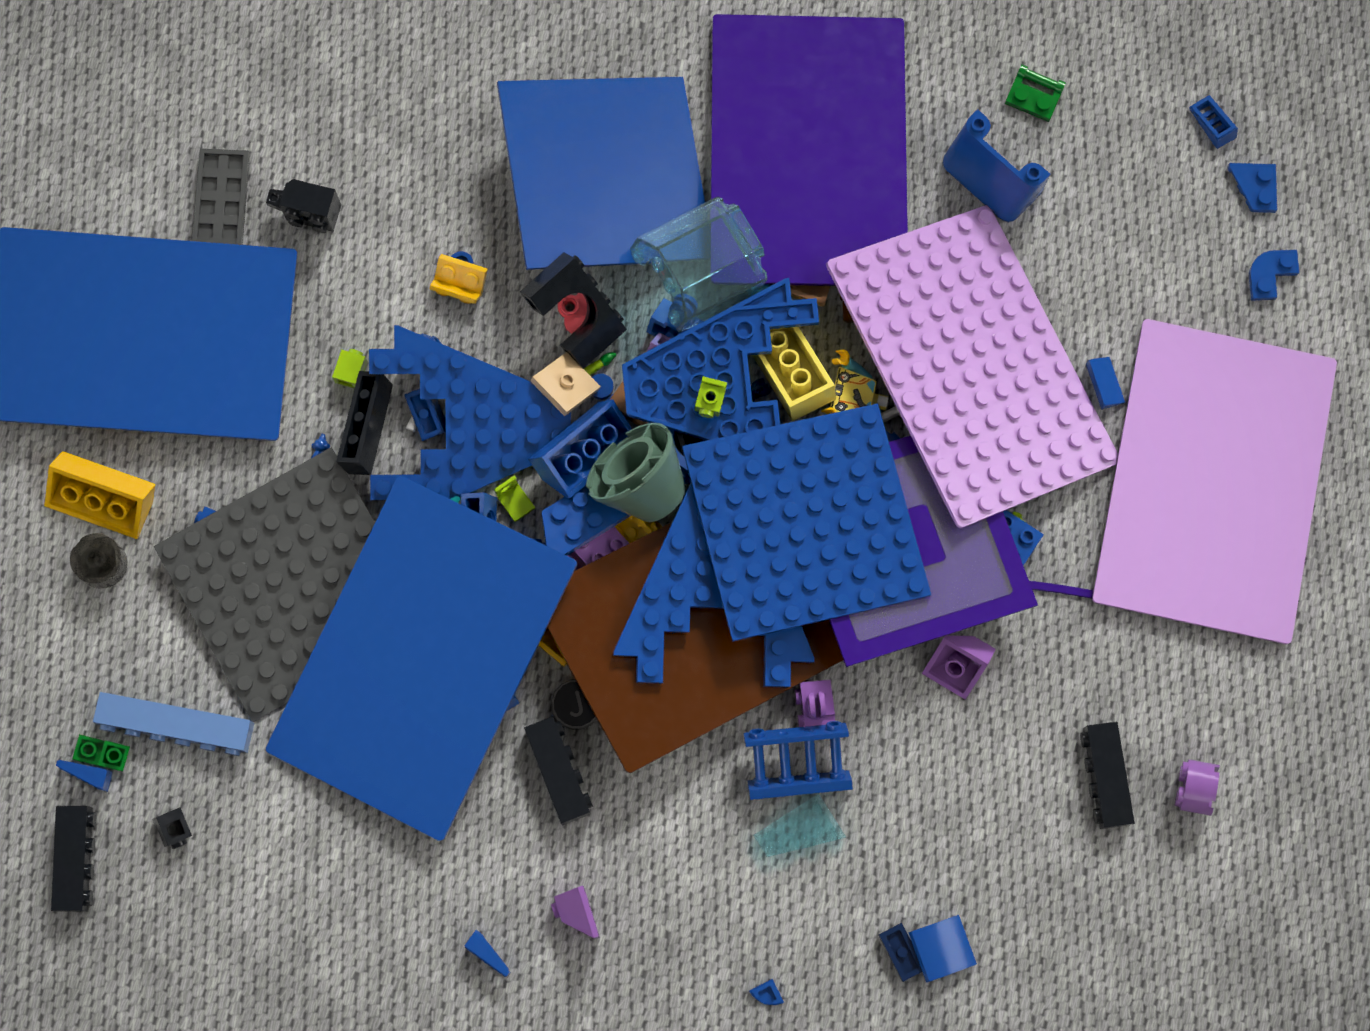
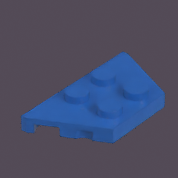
M584 486L570 499L563 497L542 510L541 517L544 527L545 545L568 556L631 515L595 501L588 494L590 493L589 489Z

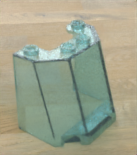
M715 197L639 236L630 248L635 262L644 266L651 261V266L662 279L666 292L672 296L674 302L669 308L668 318L678 332L700 324L757 294L767 281V272L761 265V257L764 256L762 244L739 206L734 203L728 205L720 197Z

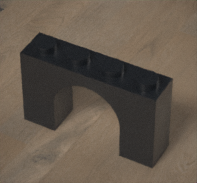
M563 252L527 284L520 293L531 308L542 316L547 314L566 296L574 293L583 294L587 303L586 317L581 326L562 342L560 346L565 353L567 352L584 369L627 329L622 323L624 319L621 314L615 309L612 310L609 306V303H611L610 299L605 293L599 292L595 287L598 285L597 281L582 269L584 267L583 262L576 255L572 257Z

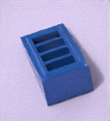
M1210 95L1189 107V110L1217 149L1237 138L1238 128ZM1210 106L1211 109L1203 114L1200 112L1204 108ZM1214 114L1216 115V117H1214V118H1212L1211 120L1207 121V118H1208V117H1210V116H1212V115H1214ZM1221 122L1222 125L1218 126L1217 128L1214 129L1212 127L1217 123Z
M63 760L56 762V766L59 769L99 790L108 792L113 774L112 771Z
M475 930L464 945L465 948L504 977H509L511 974L510 969L481 932Z

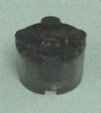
M93 533L82 537L70 553L72 571L79 579L94 588L103 589L114 586L123 579L127 570L128 561L124 549L112 538L104 534ZM99 557H102L103 560L99 565H96L95 562H98Z

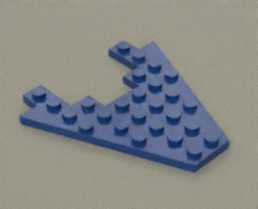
M785 278L622 364L627 416L648 423H660L670 430L705 441L781 425L778 400L752 402L748 356L772 354L770 329L819 325L817 298L792 300L790 280ZM703 376L727 382L719 417L706 418L700 416L698 411H694ZM707 394L706 399L713 401L715 396Z
M394 325V349H369V374H420V399H445L446 449H421V474L370 475V500H386L399 476H403L449 499L456 496L461 497V494L473 492L532 466L528 459L571 425V412L564 416L532 382L399 325Z
M691 482L613 651V656L637 657L636 683H663L664 632L689 633L690 608L724 609ZM802 626L760 635L764 636L763 687H791V662H814V656Z

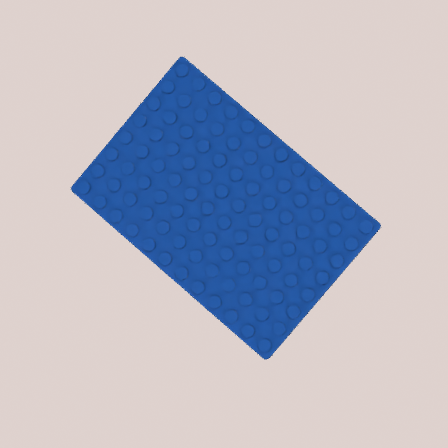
M10 227L0 228V421L268 441L278 440L297 251L291 248Z
M399 476L270 737L266 751L438 841L444 840L577 567V561L416 482Z

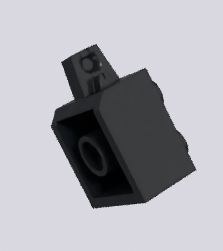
M296 179L287 182L284 190L270 189L266 199L267 206L282 211L290 225L295 227L311 226L314 231L319 233H326V231L334 232L341 209V202L335 189Z

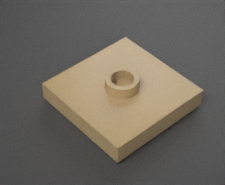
M567 352L531 379L535 387L564 416L598 392L601 387Z

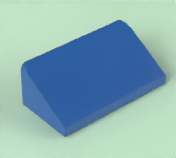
M1110 357L1088 360L1086 367L1101 410L1124 404L1125 400Z
M420 388L404 394L422 441L445 433V417L438 399H420Z

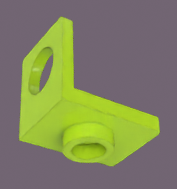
M515 475L494 489L496 497L514 522H517L535 509L533 503L518 484Z

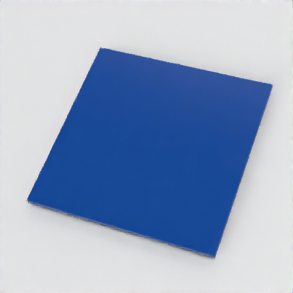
M683 77L497 82L526 270L545 269L563 252L572 257L576 255L583 262L584 267L710 260L711 233Z
M878 403L682 446L732 642L931 596Z

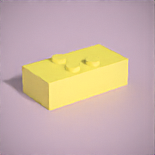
M800 328L770 329L772 354L752 356L790 419L794 421L836 400L835 385Z

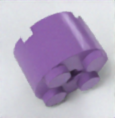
M1189 759L1187 762L1183 761L1178 781L1183 782V787L1179 786V790L1176 793L1175 806L1180 807L1182 811L1212 816L1214 808H1211L1212 801L1216 800L1220 765Z

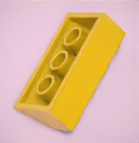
M62 451L49 465L44 506L138 539L153 504L156 484Z

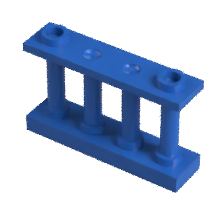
M830 721L826 725L766 731L758 728L743 733L745 746H753L755 778L747 780L750 800L853 790L849 770L845 771L842 769L840 738L849 737L846 723ZM830 739L832 770L830 772H817L814 740ZM804 741L806 773L794 776L791 774L789 743ZM779 744L781 769L779 777H766L763 745Z

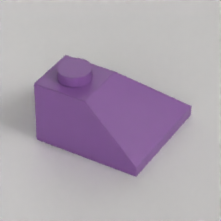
M946 635L922 674L966 700L989 664L996 649L975 636Z
M584 886L554 896L555 903H552L551 906L555 919L561 918L564 924L593 939L600 938Z

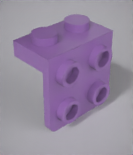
M613 527L569 554L568 557L577 561L575 570H578L629 544V542Z

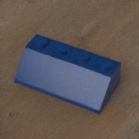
M613 399L601 401L528 460L545 483L567 499H570L586 485L588 474L603 451L613 442L617 445L627 438L626 432L632 430Z

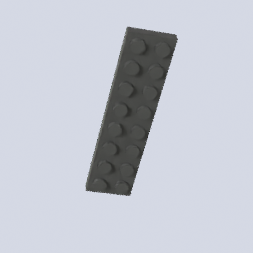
M200 148L192 241L243 245L250 162L248 150Z

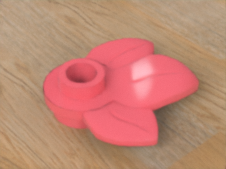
M582 293L568 295L558 303V312L564 317L565 328L571 334L581 326L586 317L587 303ZM567 304H573L575 306V308L572 311H567L565 309Z

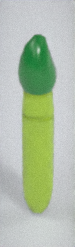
M609 352L603 354L599 360L591 363L584 370L591 376L603 368V366H608L616 357V353Z

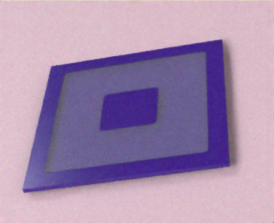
M911 435L890 441L889 445L931 596L829 619L846 667L1038 606L1004 513L1000 512L964 528H958Z

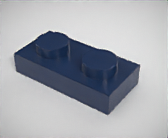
M902 923L878 934L902 982L922 972L912 941Z

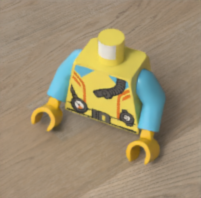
M844 349L835 350L840 355V359L833 358L832 363L834 365H842V367L838 368L835 381L836 400L831 402L829 408L823 409L821 412L831 414L877 403L880 410L886 411L889 396L874 393L877 381L873 380L872 375L859 363L850 358L848 351Z

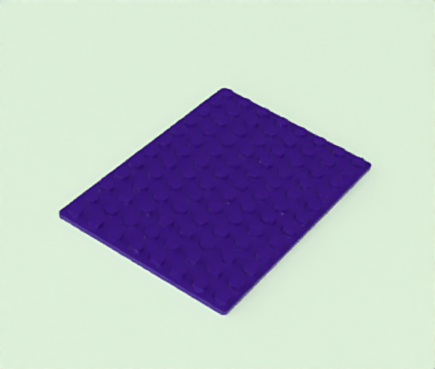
M716 14L713 16L710 281L714 284L774 285L785 278H789L790 285L836 286L826 267V263L830 259L908 232L904 20L902 18Z

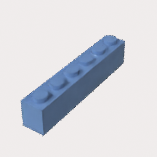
M104 692L99 693L93 722L100 725L99 729L115 733V729L118 728L125 730V735L140 737L141 733L150 734L149 739L165 742V738L175 739L174 744L190 747L192 742L200 744V749L215 751L216 747L224 748L226 754L240 756L241 752L248 753L254 728V722L247 719Z

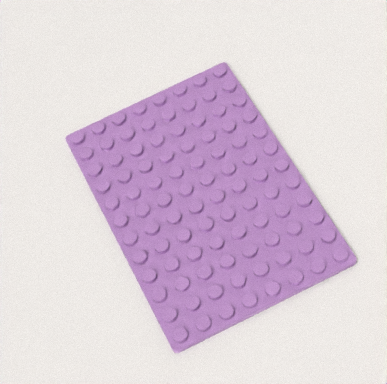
M987 205L838 256L826 263V267L958 528L974 524L1117 464L1118 453L993 211Z
M1145 319L1141 326L1093 590V602L1258 639L1289 644L1293 637L1337 361L1334 358Z

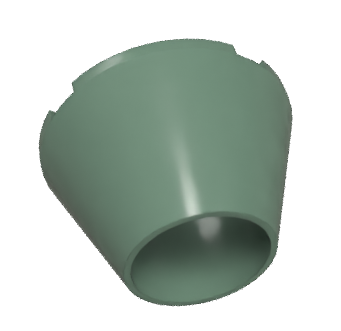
M648 423L626 432L627 438L617 445L613 442L603 451L588 474L586 487L590 492L588 494L595 501L642 521L654 522L667 516L679 505L685 495L686 486L671 432L663 424Z

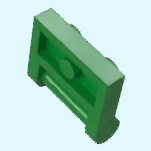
M1021 64L1005 104L1049 122L1066 82L1059 80V82L1031 71L1028 69V66ZM1023 78L1054 90L1053 96L1023 84Z

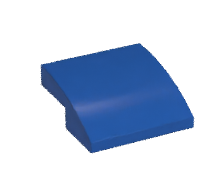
M959 915L908 932L926 983L977 965Z

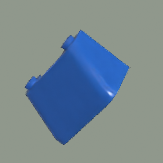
M977 109L968 118L945 153L943 166L947 172L984 205H987L996 216L1003 221L1011 222L1016 220L1042 194L1051 174L1037 163H1028L1020 171L1011 165L983 140L989 133L991 125L989 119Z

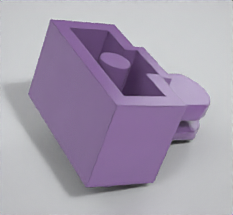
M831 680L801 682L799 689L795 690L796 705H801L802 715H798V727L826 725L827 722L835 721Z

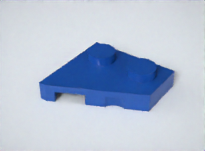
M1229 163L1228 171L1234 176L1238 184L1237 187L1245 197L1250 211L1276 213V164Z

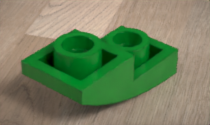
M79 734L72 760L123 772L130 746Z

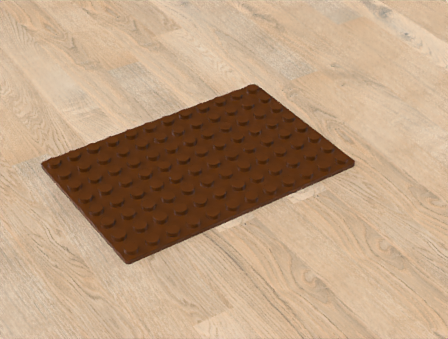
M672 522L574 571L547 627L627 773L639 770L843 661L829 620L803 625L802 629L813 653L814 662H791V687L789 688L763 687L764 636H755L732 642L724 609L690 608L689 633L664 632L663 683H636L637 657L613 656V651Z

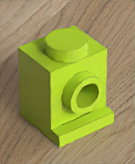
M703 376L694 411H698L700 416L706 418L719 417L727 382ZM706 395H714L715 399L713 401H708L706 399Z

